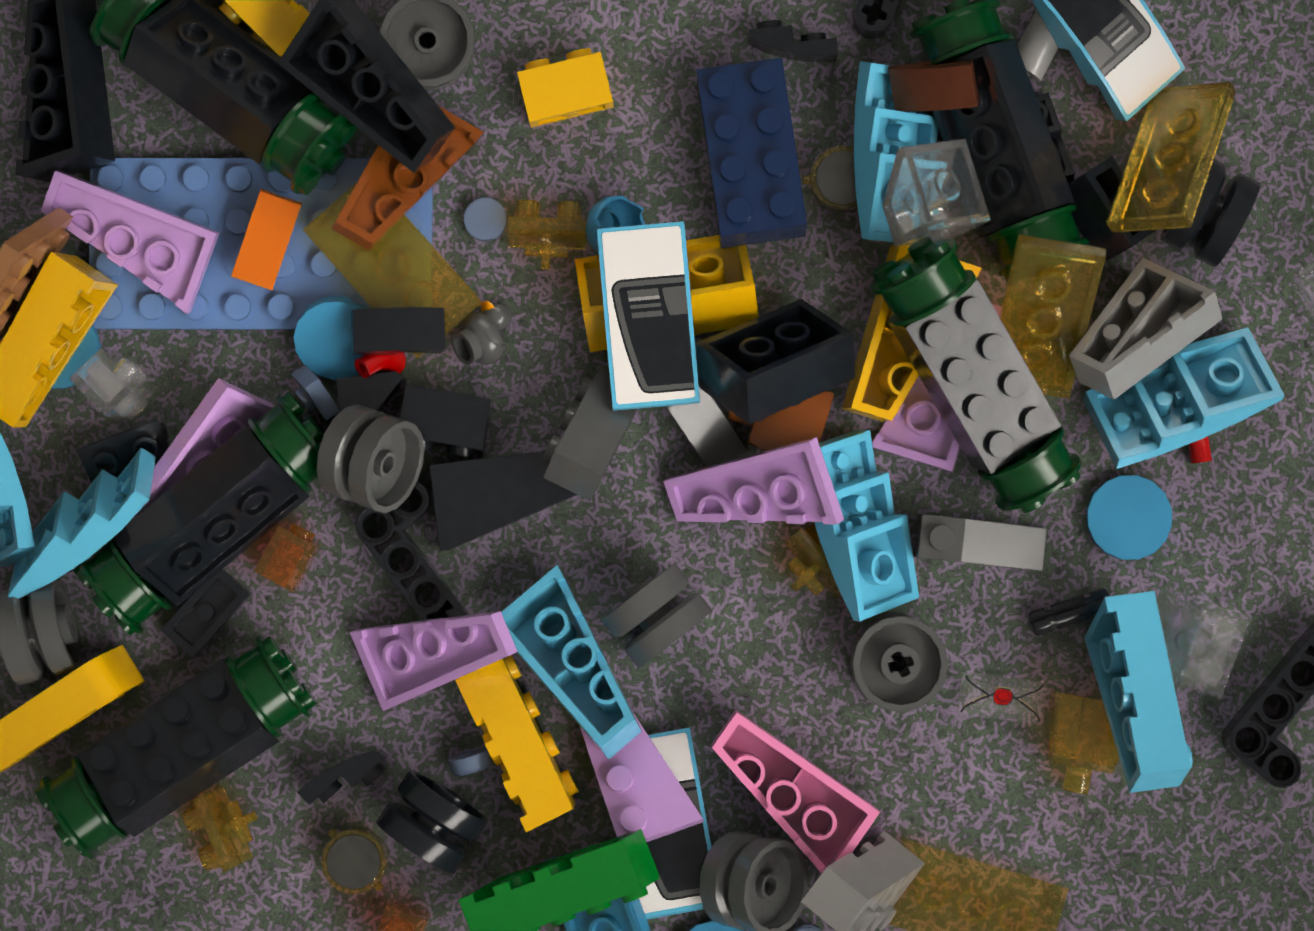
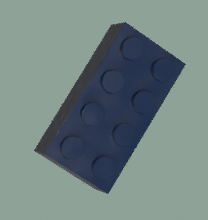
M782 58L696 69L697 89L720 247L728 248L806 237L807 220Z

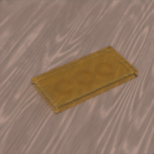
M1231 81L1163 88L1148 102L1106 222L1113 233L1189 228L1192 226L1236 94Z
M356 183L303 229L372 308H444L446 336L483 303L406 215L370 250L332 230L334 222ZM425 353L412 354L419 360Z
M1018 235L999 317L1044 395L1069 399L1076 375L1069 355L1087 332L1106 258V248Z
M905 838L902 839L901 844L925 864L894 904L893 908L897 912L888 925L908 931L1057 930L1069 890L1067 887Z

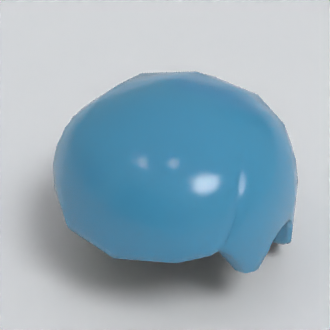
M622 195L603 197L589 210L587 216L586 236L591 248L599 254L597 229L646 225L642 217L643 207L633 201H629L628 198Z

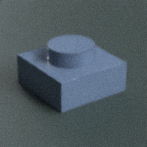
M303 365L291 374L300 387L294 393L308 413L316 409L325 420H328L339 412V408L319 378L306 365Z

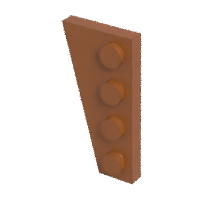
M440 107L455 126V129L434 159L415 173L378 145L331 229L370 250L474 146L484 132Z

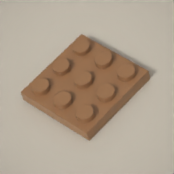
M59 207L3 242L0 248V336L7 331L50 252L59 253L70 237L66 229L73 216Z

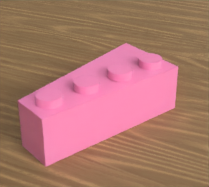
M736 709L711 744L712 749L755 796L821 874L827 866L854 851L880 813L874 805Z

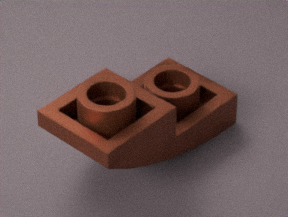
M973 60L932 65L931 61L889 66L888 68L895 110H952L977 107L979 104Z

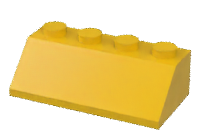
M719 235L686 240L694 336L731 329L759 317L755 284L746 245L721 248ZM599 255L575 259V266L590 352L607 350Z

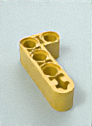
M123 645L86 662L0 719V773L28 757L103 706L123 697L124 693L130 689L140 686L145 682V679Z

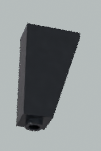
M545 451L430 465L440 551L458 548L578 495L543 478L550 461L543 458Z

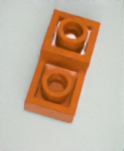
M260 189L231 277L273 290L302 202Z

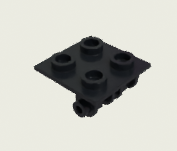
M154 419L80 447L76 451L92 483L102 469L117 478L140 448L156 456L155 467L170 446L167 441L169 435L164 423H159L158 419Z

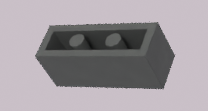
M602 364L594 379L587 376L584 378L575 397V400L581 402L578 408L569 406L559 426V429L565 431L562 438L554 434L543 456L544 459L550 461L543 478L591 501L638 410L613 411L609 368Z

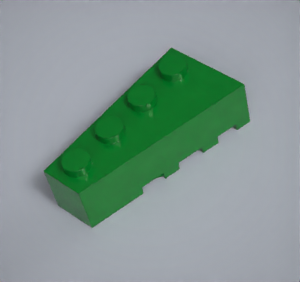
M642 829L500 876L458 899L470 931H538L541 929L540 926L551 923L553 927L576 918V913L586 910L587 915L600 912L612 906L611 901L620 897L623 903L639 899L648 894L646 887L660 879Z

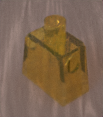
M1051 690L1049 697L1048 760L1067 765L1062 790L1088 795L1093 770L1113 774L1119 760V755L1103 700Z

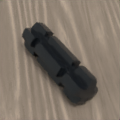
M1100 588L1088 592L1090 597L1084 598V595H1079L1050 605L1051 610L1046 611L1043 607L1031 611L1028 614L1030 627L1035 635L1040 636L1052 632L1051 627L1056 626L1057 629H1061L1091 619L1090 614L1095 613L1096 615L1104 597L1110 596L1105 588Z

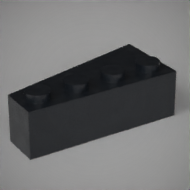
M28 0L24 54L29 56L30 60L26 77L22 78L21 95L27 96L25 121H19L18 138L24 140L23 160H16L15 175L50 182L55 170H61L74 175L115 161L102 48L94 44L88 34L89 27L97 13L96 0Z
M319 0L277 63L413 173L434 159L455 129V126L354 0Z

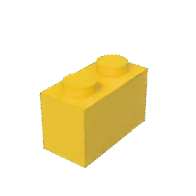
M590 48L579 49L567 53V60L550 64L548 58L534 60L524 65L525 70L517 72L531 128L614 108L601 52L592 54Z

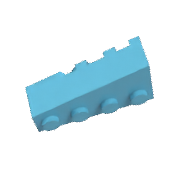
M556 565L501 613L518 652L516 653L603 754L610 759L641 733L642 730L559 566Z
M1155 591L1104 597L1084 639L1129 793L1178 787L1191 769L1193 759L1190 746L1185 741Z

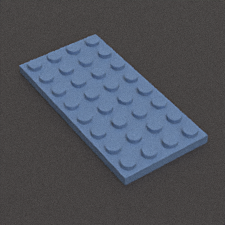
M115 158L114 162L90 169V182L220 233L192 311L188 314L176 307L175 303L161 293H156L142 283L141 279L127 269L119 267L107 258V255L89 243V265L119 284L93 323L94 328L97 330H295L298 319L310 303L328 296L351 298L352 302L360 306L363 304L368 309L433 307V187L370 250H367L331 228L370 158H345L340 168L332 175L326 172L308 195L294 193L290 188L291 181L277 171L266 172L262 168L261 163L258 164L251 158ZM260 189L302 202L273 290L231 277Z

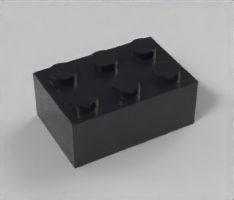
M799 299L696 343L699 388L748 424L762 421L774 413L790 406L798 405L808 398L824 391L832 390L838 385L855 378L854 334L803 299Z

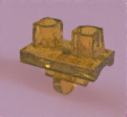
M518 200L514 217L508 216L509 247L525 248V256L541 257V269L550 270L551 257L568 258V249L586 250V219H582L579 202L562 201L557 203V218H540V202L535 200Z
M815 523L805 530L801 527L784 542L788 549L796 556L787 564V567L797 576L790 584V588L797 592L805 585L815 596L826 588L836 599L839 598L841 593L821 546Z
M224 787L194 799V804L182 812L181 816L188 830L193 833L205 828L211 843L199 848L198 854L205 870L222 868L223 872L253 858L247 842L253 840L247 824L258 819L256 812L253 811L243 815L237 800L229 802Z

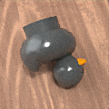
M486 300L481 304L482 313H470L463 318L459 331L454 333L451 338L453 351L461 362L471 364L476 361L489 365L496 363L503 357L507 346L503 343L500 331L505 330L510 325L512 319L511 312L505 304L498 302L490 303Z

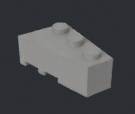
M1142 258L1069 355L1078 382L1115 400L1223 319L1216 293L1205 286Z
M885 831L878 836L874 845L866 842L861 846L860 851L863 853L861 856L856 857L850 852L827 866L801 903L836 931H875L876 928L882 931L897 912L893 908L894 904L925 863Z

